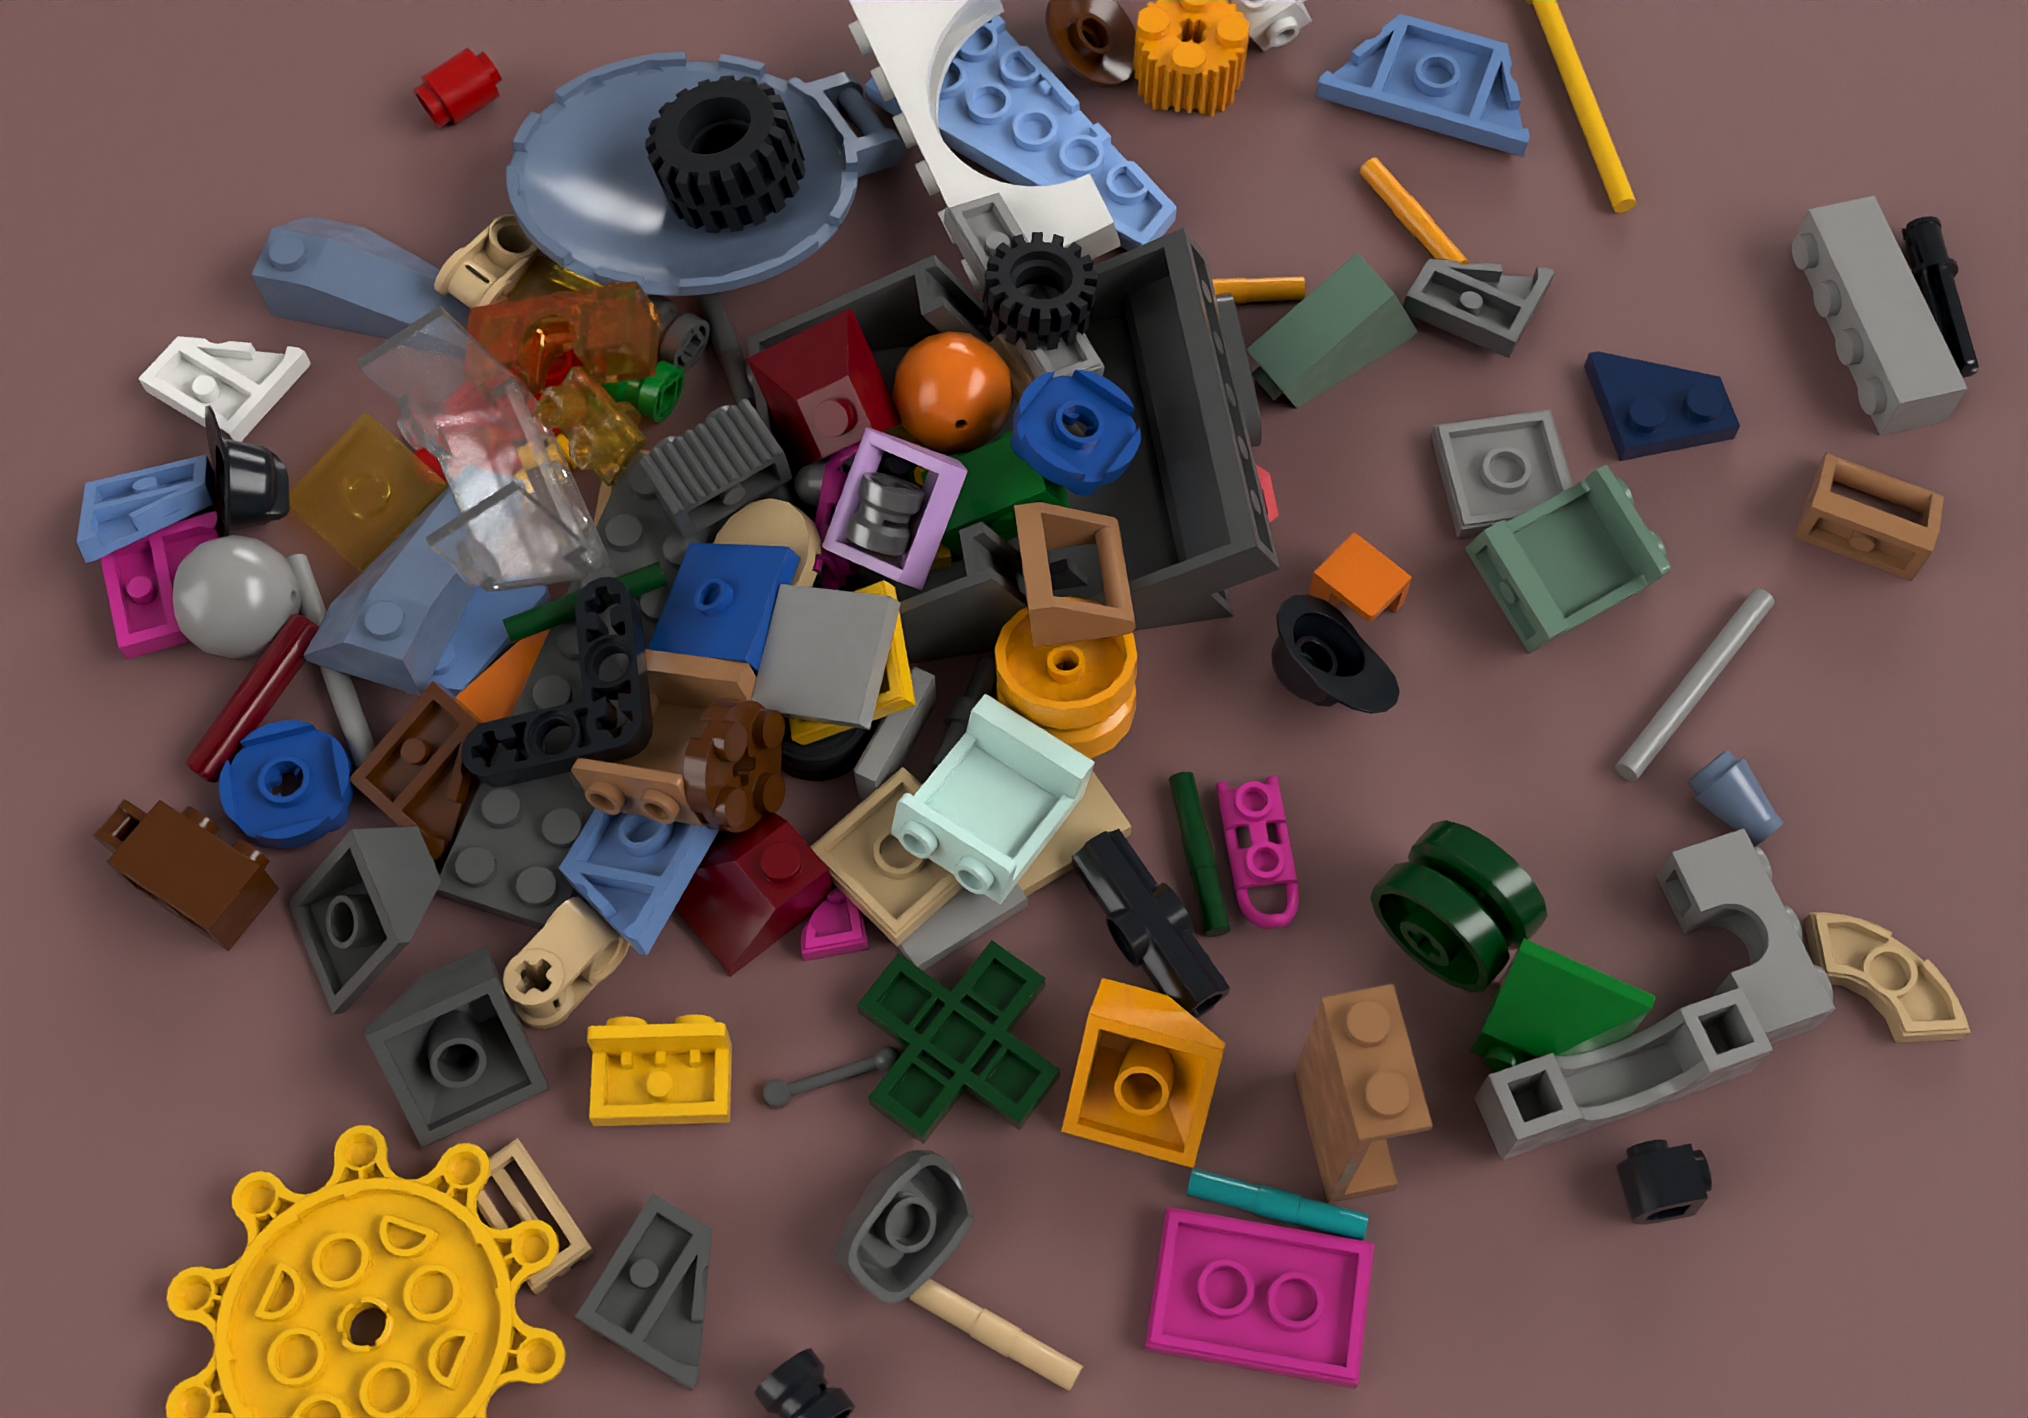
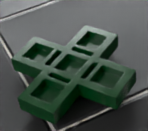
M991 940L954 989L950 991L898 953L857 1004L860 1015L906 1047L902 1055L868 1096L869 1104L922 1144L927 1141L964 1091L1020 1130L1060 1077V1069L1010 1034L1014 1026L1045 988L1046 978Z

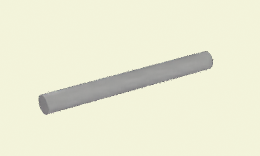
M304 554L291 555L286 560L291 565L300 586V614L319 627L327 611L308 558ZM319 665L357 769L374 750L376 745L350 674Z
M1756 588L1751 592L1618 761L1615 769L1621 777L1631 782L1638 780L1772 608L1775 601L1767 591Z

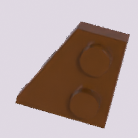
M432 681L350 776L349 781L399 827L418 826L430 855L435 860L445 862L455 842L473 774L463 763L461 756L462 746L467 735L484 722L443 685Z

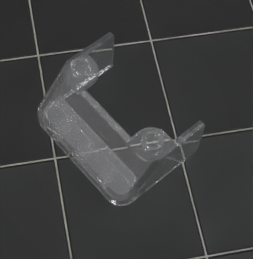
M440 305L356 360L360 370L396 400L402 417L397 419V424L408 443L417 451L426 448L439 460L460 515L428 535L426 539L429 547L451 563L469 587L475 588L480 586L487 592L492 593L590 578L610 564L608 554L540 404L521 381Z

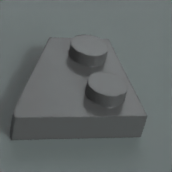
M1428 259L1408 291L1403 308L1410 316L1510 358L1549 289L1555 271L1545 267H1536L1533 277L1501 275L1502 264L1477 263L1465 265L1452 260Z
M652 1193L577 1312L575 1320L692 1391L699 1375L713 1229Z

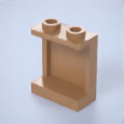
M645 649L653 721L652 737L647 747L634 757L612 763L577 758L571 771L584 789L587 801L601 812L610 815H617L620 812L641 815L663 824H672L675 821L703 826L702 823L706 821L703 813L692 812L685 797L683 766L686 748L690 737L702 739L704 730L710 720L700 719V717L712 703L723 698L751 700L756 676L749 663Z

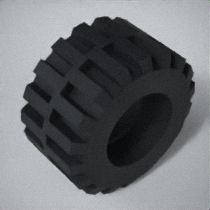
M733 75L721 76L718 81L710 82V79L697 82V87L690 90L685 88L675 94L677 99L673 102H666L658 110L661 117L651 121L648 128L651 136L645 139V148L649 155L650 164L674 214L679 219H685L688 226L694 229L705 226L707 232L719 233L723 228H729L730 232L742 231L744 225L753 222L757 226L765 222V216L771 212L778 214L786 207L784 200L795 197L800 189L797 181L804 179V154L784 101L779 94H775L773 87L765 82L758 85L756 78L744 76L740 80H735Z

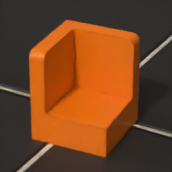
M1353 532L1314 571L1309 595L1323 599L1334 607L1342 601L1363 619L1371 622L1386 607L1392 612H1396L1404 604L1412 576L1357 533Z

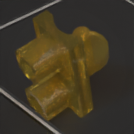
M585 366L571 367L561 386L547 387L534 408V415L545 428H558L570 441L568 444L569 456L581 470L593 469L607 486H615L619 475L625 472L628 463L644 448L648 441L638 429L640 413L635 407L626 401L616 403Z

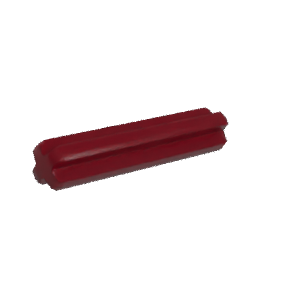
M296 613L288 618L187 757L186 766L191 771L209 782L215 783L219 781L220 773L226 760L230 764L232 763L235 755L243 748L240 742L257 729L306 661L303 655L317 633L318 625Z

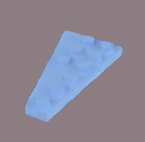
M999 15L975 31L951 61L941 86L938 120L941 137L945 144L1014 185L1048 186L1075 180L1090 173L1115 223L1121 247L1130 251L1162 237L1176 220L1177 206L1135 161H1127L1111 144V135L1099 122L1094 125L1079 110L1080 102L1028 46H1020L1005 30V21ZM872 76L865 84L866 100L894 116L902 113L896 98L887 102L884 101Z

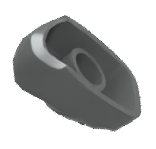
M931 1150L907 1151L894 1159L867 1186L854 1211L846 1219L843 1231L834 1249L833 1257L837 1264L856 1285L882 1302L896 1303L911 1296L956 1250L974 1220L966 1187L960 1173L947 1159Z

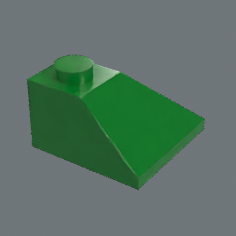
M1523 939L1497 985L1470 1052L1483 1057V1062L1488 1068L1499 1072L1550 1053H1554L1556 1056H1571L1596 1050L1630 1037L1652 1009L1656 996L1534 942Z

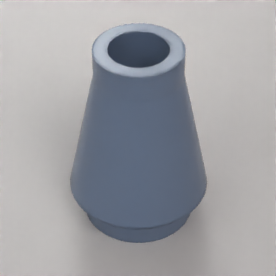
M1729 749L1718 755L1687 781L1697 793L1693 798L1734 830L1737 831L1744 828L1754 847L1767 839L1785 823L1775 812L1745 758L1737 760Z

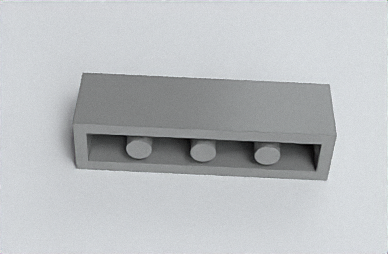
M1875 196L1809 209L1796 236L1793 238L1792 256L1796 266L1800 270H1804L1812 287L1817 312L1820 316L1826 318L1836 339L1835 346L1839 360L1843 365L1848 366L1858 387V398L1861 408L1867 415H1871L1879 435L1947 421L1968 388Z

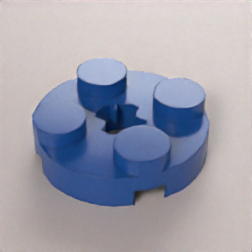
M1075 369L1072 377L1058 376L1054 378L1055 371L1044 373L1027 386L1014 412V432L1010 439L1011 448L1019 458L1025 460L1031 468L1049 481L1066 487L1076 495H1091L1097 491L1099 486L1110 484L1122 476L1135 456L1141 441L1140 427L1136 431V424L1131 417L1135 408L1129 397L1117 385L1096 373ZM1076 421L1083 423L1087 427L1084 435L1090 437H1078L1071 434L1064 427L1063 423L1069 426L1075 424Z
M283 720L264 725L252 731L240 742L244 748L235 755L231 764L226 760L221 770L219 796L223 809L234 825L256 846L281 849L300 847L320 839L328 832L341 829L350 817L349 805L355 792V785L349 781L350 776L354 773L352 762L338 740L331 734L329 736L326 732L316 730L313 724L300 720ZM294 771V775L298 780L303 777L301 786L293 794L284 797L281 793H278L276 796L272 795V788L282 784V774Z

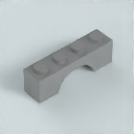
M1743 987L1679 1008L1653 1026L1605 1047L1571 1056H1556L1554 1053H1550L1490 1074L1474 1099L1501 1161L1750 1074L1773 1051V1048Z

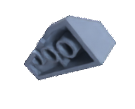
M307 216L272 227L251 274L272 316L481 358L503 334L511 314L509 307L506 306L494 321L484 326L475 319V311L451 294L443 296L434 289L436 277L441 270L438 267L365 227L313 216Z
M467 468L330 604L317 633L303 655L306 661L420 696L426 689L526 491L524 484Z

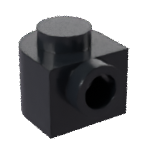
M1664 1139L1642 1142L1626 1150L1628 1159L1619 1163L1616 1167L1634 1224H1653L1695 1216L1708 1199L1707 1192L1712 1189V1179L1707 1159L1701 1150L1693 1151L1691 1143L1669 1148L1667 1140Z

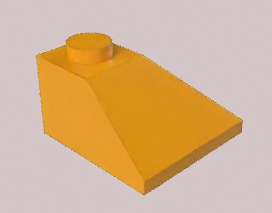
M1102 978L1088 1014L1061 1132L1194 1168L1226 1043L1168 995Z

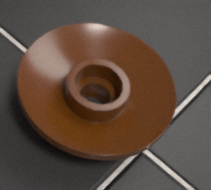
M1049 0L1045 16L1048 36L1060 59L1073 73L1081 79L1101 87L1118 86L1134 74L1136 31L1126 12L1115 0Z

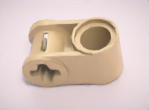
M514 214L501 215L494 219L467 246L460 248L451 255L439 271L434 283V289L443 296L453 295L475 311V319L484 326L488 325L500 315L514 297L524 288L528 287L533 279L540 249L525 234Z
M572 897L554 911L545 926L510 960L503 976L505 991L514 1002L518 1016L528 1026L535 1029H549L558 1026L568 1018L570 1013L599 982L606 979L618 967L628 952L630 944L594 908L581 898ZM524 970L526 976L522 979L521 972ZM537 986V987H539L540 989L546 990V991H544V992L542 993L539 989H536V988H534V987ZM557 999L558 1006L555 1008L553 1001Z

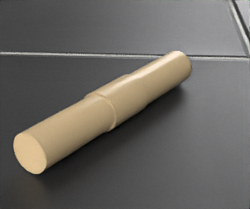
M930 1278L909 1298L912 1302L970 1334V1337L1003 1356L1010 1357L1069 1392L1074 1387L1083 1369L1081 1364L1026 1334L1021 1328L986 1308L983 1309Z

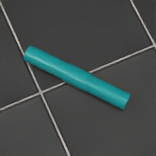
M1192 1168L1186 1193L1189 1196L1253 1212V1214L1361 1241L1364 1239L1369 1214L1197 1168Z

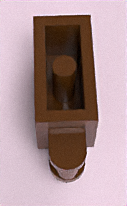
M123 799L114 813L93 834V837L113 852L107 863L131 887L227 951L234 946L279 890V887L264 870L270 861L262 853L239 838L232 846L215 836L220 830L217 825L190 806H187L180 813L159 800L147 814Z

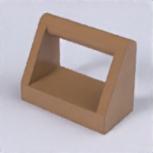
M1826 452L1817 469L1793 537L1912 581L1934 550L1940 532L1944 496ZM1832 481L1921 513L1918 524L1831 492Z
M1042 502L1014 505L1033 647L1120 636L1133 632L1136 628L1118 520L1111 516ZM1096 543L1106 606L1053 596L1047 550Z

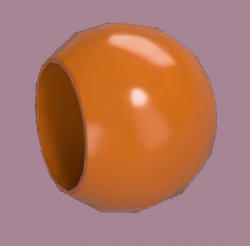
M948 331L928 336L906 352L897 365L892 400L902 426L916 443L935 452L961 453L976 449L994 438L1007 422L1013 400L1012 380L1008 366L988 342L971 333Z

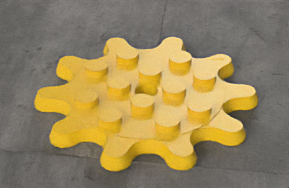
M357 1125L349 1128L339 1137L334 1150L335 1166L333 1174L327 1184L316 1192L309 1194L293 1193L272 1173L264 1171L252 1172L238 1182L232 1194V1207L248 1232V1243L243 1255L234 1264L222 1269L205 1267L185 1269L173 1278L167 1291V1303L174 1315L183 1320L198 1322L206 1326L213 1335L215 1345L213 1357L207 1367L197 1375L175 1386L168 1396L166 1403L167 1418H487L486 1408L491 1396L498 1388L511 1382L544 1384L553 1380L561 1372L565 1363L566 1351L560 1338L549 1330L534 1328L523 1323L517 1315L515 1307L516 1293L521 1284L530 1276L545 1270L557 1257L559 1250L558 1236L550 1225L540 1220L524 1221L511 1228L501 1230L490 1228L481 1221L477 1214V1200L491 1173V1162L484 1150L471 1143L457 1144L449 1148L429 1174L418 1179H404L396 1176L390 1169L386 1139L380 1131L370 1125ZM369 1308L381 1309L387 1318L385 1319V1329L382 1335L375 1341L376 1344L374 1346L355 1345L350 1335V1328L354 1318L363 1310Z

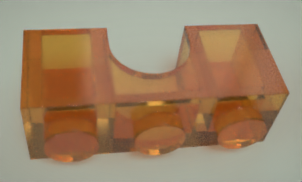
M637 281L626 283L613 282L602 287L571 292L557 291L546 296L521 300H502L496 304L472 307L469 309L462 370L490 401L545 393L546 376L549 367L559 355L570 349H574L575 355L599 384L656 376L661 314Z

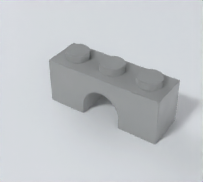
M1743 828L1670 854L1656 877L1683 933L1686 934L1710 926L1725 928L1736 934L1743 941L1749 953L1750 965L1731 972L1713 993L1714 996L1743 987L1770 1044L1816 1029L1836 1009L1832 1002L1833 990L1830 980L1821 967L1813 965L1802 943V928L1799 919L1789 906L1782 904L1771 882L1772 870L1768 858L1759 847L1753 846L1745 829Z

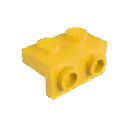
M696 1014L677 1017L672 1024H647L641 1018L622 1016L607 1020L606 1025L588 1027L587 1042L592 1050L589 1119L593 1127L730 1123L732 1042L725 1023L715 1022L709 1016Z

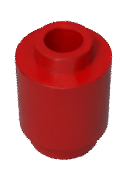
M465 48L422 76L423 83L414 88L413 91L431 120L438 128H442L449 122L454 126L497 99L500 95L496 85L502 81V78L495 65L484 52L475 56L469 48Z

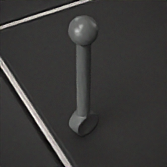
M882 1046L876 1051L875 1056L788 1084L783 1080L774 1079L764 1086L763 1097L768 1106L780 1109L790 1102L791 1096L876 1069L888 1072L898 1060L900 1054L894 1047Z

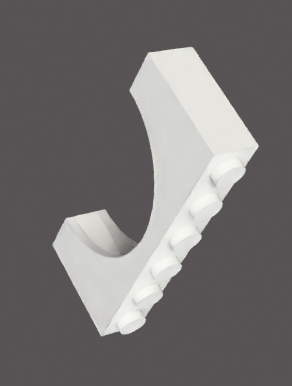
M849 0L858 20L848 24L862 55L865 56L874 52L880 66L870 70L884 101L887 102L896 98L902 113L892 118L906 148L909 149L917 144L925 160L915 164L929 196L941 192L947 208L1000 193L1029 242L1032 239V232H1043V242L1049 243L1052 242L1054 234L1064 237V248L1067 249L1073 242L1082 247L1081 258L1089 254L1093 260L1121 246L1115 223L1090 173L1075 180L1048 186L1008 184L986 177L970 168L949 149L941 137L938 105L945 74L951 61L967 39L989 20L1004 12L1001 0ZM943 209L938 212V215L947 231V234L952 244H955V241L953 240L951 234L949 233L948 229L944 224L945 209ZM961 260L975 292L983 290L966 260Z

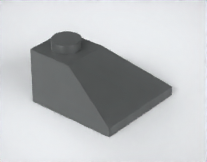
M418 826L351 829L288 901L332 1014L345 1013L411 942L441 883L434 859L428 851Z
M486 946L423 974L364 1030L365 1038L422 1148L549 1089L547 1080L520 1017L515 1010L514 1003L505 991L503 980Z

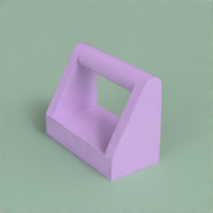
M866 427L822 547L892 580L922 590L968 470L959 460ZM884 451L929 470L922 487L925 494L920 510L911 516L907 526L911 533V538L906 553L896 555V557L866 549L845 537L849 517L853 513L858 512L861 504L858 488L862 475L865 472H877Z

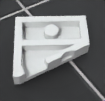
M178 336L138 379L146 392L205 428V406L211 405L222 438L241 442L308 369L311 363L305 351L298 347L287 346L285 354L255 351L252 343L227 341L216 344L203 338Z

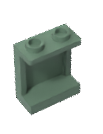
M1607 465L1594 470L1581 482L1506 522L1503 519L1483 530L1465 547L1466 552L1529 654L1644 590L1671 571L1662 540L1655 532L1647 529L1633 506L1634 501L1630 489L1624 481L1614 476Z

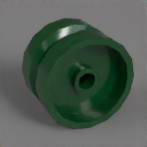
M1448 820L1436 822L1412 845L1408 855L1409 862L1395 864L1373 888L1370 900L1375 915L1387 933L1419 965L1453 987L1470 993L1483 992L1507 965L1510 959L1508 950L1518 949L1523 939L1530 940L1543 925L1548 916L1545 900L1526 871L1512 856L1488 837L1463 824Z

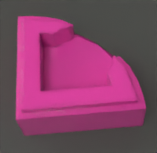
M838 888L833 889L826 895L827 898L814 910L803 928L801 937L803 961L869 950L862 912Z

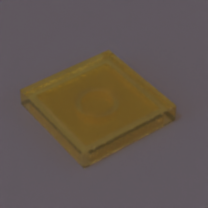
M366 411L289 492L290 507L362 573L449 485Z

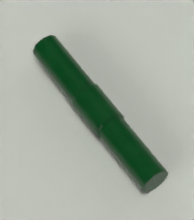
M659 562L615 577L635 597L667 585ZM581 589L563 595L559 599L502 619L511 643L564 623L576 621V598ZM614 599L606 601V609L617 604Z
M1192 772L1176 773L1169 778V783L1205 936H1221L1230 932L1231 927L1194 774Z

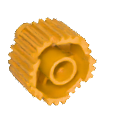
M1155 0V3L1149 2L1147 7L1139 12L1134 51L1135 79L1139 80L1138 94L1139 96L1144 95V102L1146 104L1153 103L1152 109L1155 111L1159 109L1168 110L1170 106H1174L1175 112L1185 108L1187 113H1192V110L1197 108L1199 114H1208L1210 117L1215 116V110L1223 112L1225 104L1232 105L1234 92L1239 90L1245 71L1249 23L1244 18V13L1242 11L1237 12V5L1235 3L1229 5L1228 0Z

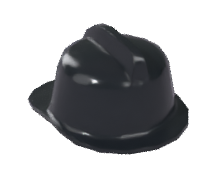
M211 405L205 406L208 446L216 482L225 510V536H229V532L233 530L261 526L286 517L290 511L289 476L284 463L275 453L263 446L222 438Z
M1309 594L1293 595L1281 603L1276 615L1279 635L1273 645L1271 659L1277 678L1288 691L1300 699L1310 701L1318 706L1330 707L1341 703L1352 710L1370 714L1387 712L1396 705L1400 690L1395 675L1377 653L1359 636L1353 625L1340 610L1327 601Z

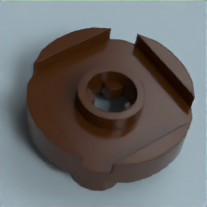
M723 698L712 703L700 717V719L710 720L704 730L702 739L690 737L684 757L683 784L686 801L691 811L703 813L706 819L702 823L710 829L739 833L757 824L765 812L775 813L778 811L783 803L786 787L780 772L782 763L781 742L785 733V721L778 710L766 709L759 702Z

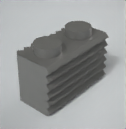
M741 399L738 405L722 406L715 409L706 417L703 424H697L694 430H687L683 436H670L662 439L653 446L649 455H643L639 460L651 489L685 540L793 478L784 451L748 399Z

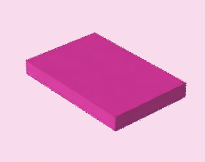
M1166 1206L1144 1351L1355 1389L1359 1382L1374 1243Z

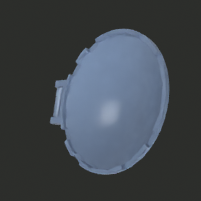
M686 52L656 53L613 62L593 69L555 90V101L540 114L531 111L518 129L512 141L514 151L509 166H506V182L512 211L520 227L528 238L557 264L593 282L620 290L662 296H691L713 294L756 284L779 275L801 263L822 247L841 226L855 198L858 178L898 164L905 156L907 148L895 130L887 129L863 98L861 84L849 72L838 73L809 83H805L796 77L787 82L765 73L764 63L742 57L721 54L719 62L687 61ZM733 75L735 80H740L744 76L756 78L758 85L765 82L773 87L775 94L781 96L805 158L803 161L805 167L804 179L797 181L800 189L795 197L784 200L786 204L784 209L778 214L771 212L765 216L766 221L757 226L753 222L744 225L742 231L730 232L729 228H723L719 233L707 232L705 226L694 229L687 225L685 219H679L674 214L650 164L649 155L645 148V139L651 136L648 131L649 125L653 119L661 117L658 110L666 102H673L677 99L675 94L685 88L690 90L697 87V82L710 79V82L718 81L721 76ZM846 111L864 136L857 138L839 112Z

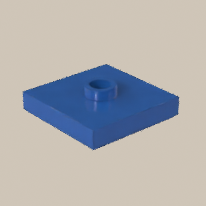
M689 543L648 650L749 663L753 671H758L780 584H791L800 557L789 547Z

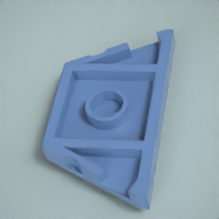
M1399 14L1382 27L1381 33L1377 37L1367 39L1351 52L1348 63L1334 74L1327 70L1320 76L1315 97L1520 157H1524L1530 138L1528 128H1523L1519 114L1521 98L1517 82L1513 80L1510 74L1512 61L1508 44L1408 15Z
M595 808L559 866V870L570 885L639 954L648 955L719 830L707 828L705 825L699 826L675 821L672 824H663L646 816L623 812L617 815H610Z

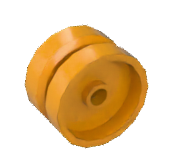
M1069 596V597H1061V598H1067V599H1072V600H1077V601H1083V602H1088V603H1094V604L1102 605V604H1100L1099 602H1096V601L1086 600V599L1077 598V597H1072V596ZM1028 607L1020 609L1002 627L995 646L997 701L1090 759L1113 749L1129 732L1136 711L1135 680L1137 677V650L1134 634L1131 632L1120 636L1033 647Z

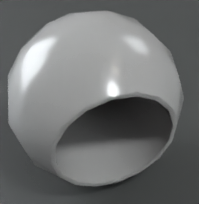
M234 534L211 539L197 546L184 557L178 566L173 584L174 614L179 629L185 637L205 653L234 660L262 655L288 618L295 613H299L301 604L300 586L286 558L267 543Z

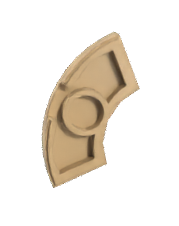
M1810 912L1804 919L1813 965H1818L1824 970L1831 985L1843 986L1866 998L1886 1019L1895 1043L1962 1040L1970 1033L1961 1004L1944 976L1929 959L1924 962L1908 947L1891 937V931L1869 921L1843 914Z

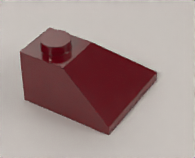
M852 308L746 358L797 470L861 442L866 427L883 432L901 423L892 397Z
M765 812L757 824L744 832L718 831L674 909L726 972L732 976L812 915L819 904L827 898L826 895L833 890L829 868L793 826L778 814Z

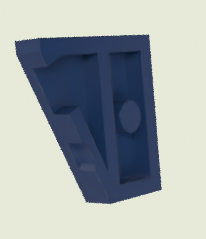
M1599 351L1588 354L1584 367L1620 461L1735 438L1740 424L1720 376Z

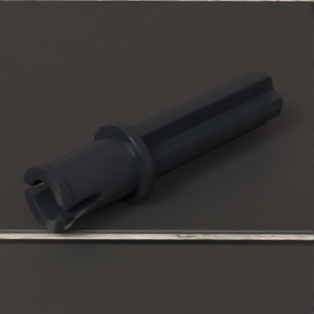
M1933 216L1914 219L1906 224L1907 228L1902 229V236L1906 241L1913 267L1911 272L1962 377L1973 376L1978 371L1979 365L1954 281V277L1959 272L1957 262L1948 256L1941 232L1940 220Z

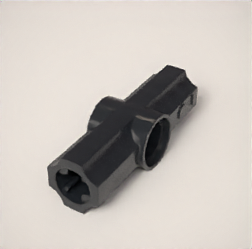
M1119 828L1114 831H1104L1093 837L1072 856V866L1075 868L1076 873L1079 874L1090 894L1096 899L1107 915V927L1119 950L1134 967L1142 966L1161 994L1168 995L1196 1019L1213 1009L1218 1002L1229 994L1230 987L1225 978L1220 974L1209 955L1192 934L1194 932L1193 924L1181 900L1167 884L1163 882L1159 885L1157 884Z

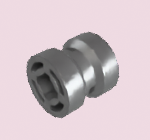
M879 472L863 473L858 488L861 504L858 512L853 513L849 517L845 537L861 547L882 554L894 556L905 554L911 538V533L907 526L911 515L920 510L925 494L924 491L917 485L896 476Z

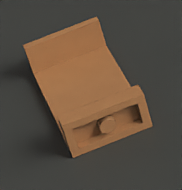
M1394 984L1322 997L1294 1072L1328 1204L1394 1191L1398 1181L1386 1139L1431 1130L1433 1126Z

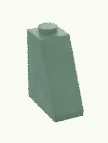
M1357 252L1246 350L1259 364V367L1251 375L1270 397L1276 400L1284 393L1296 408H1299L1407 342L1418 331L1396 294Z

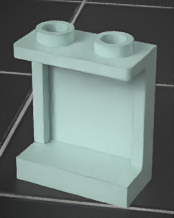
M985 694L971 710L966 733L915 795L905 793L897 802L890 834L896 837L901 845L914 856L922 859L929 858L952 873L956 880L968 891L979 895L984 894L1001 905L1083 798L1095 762Z

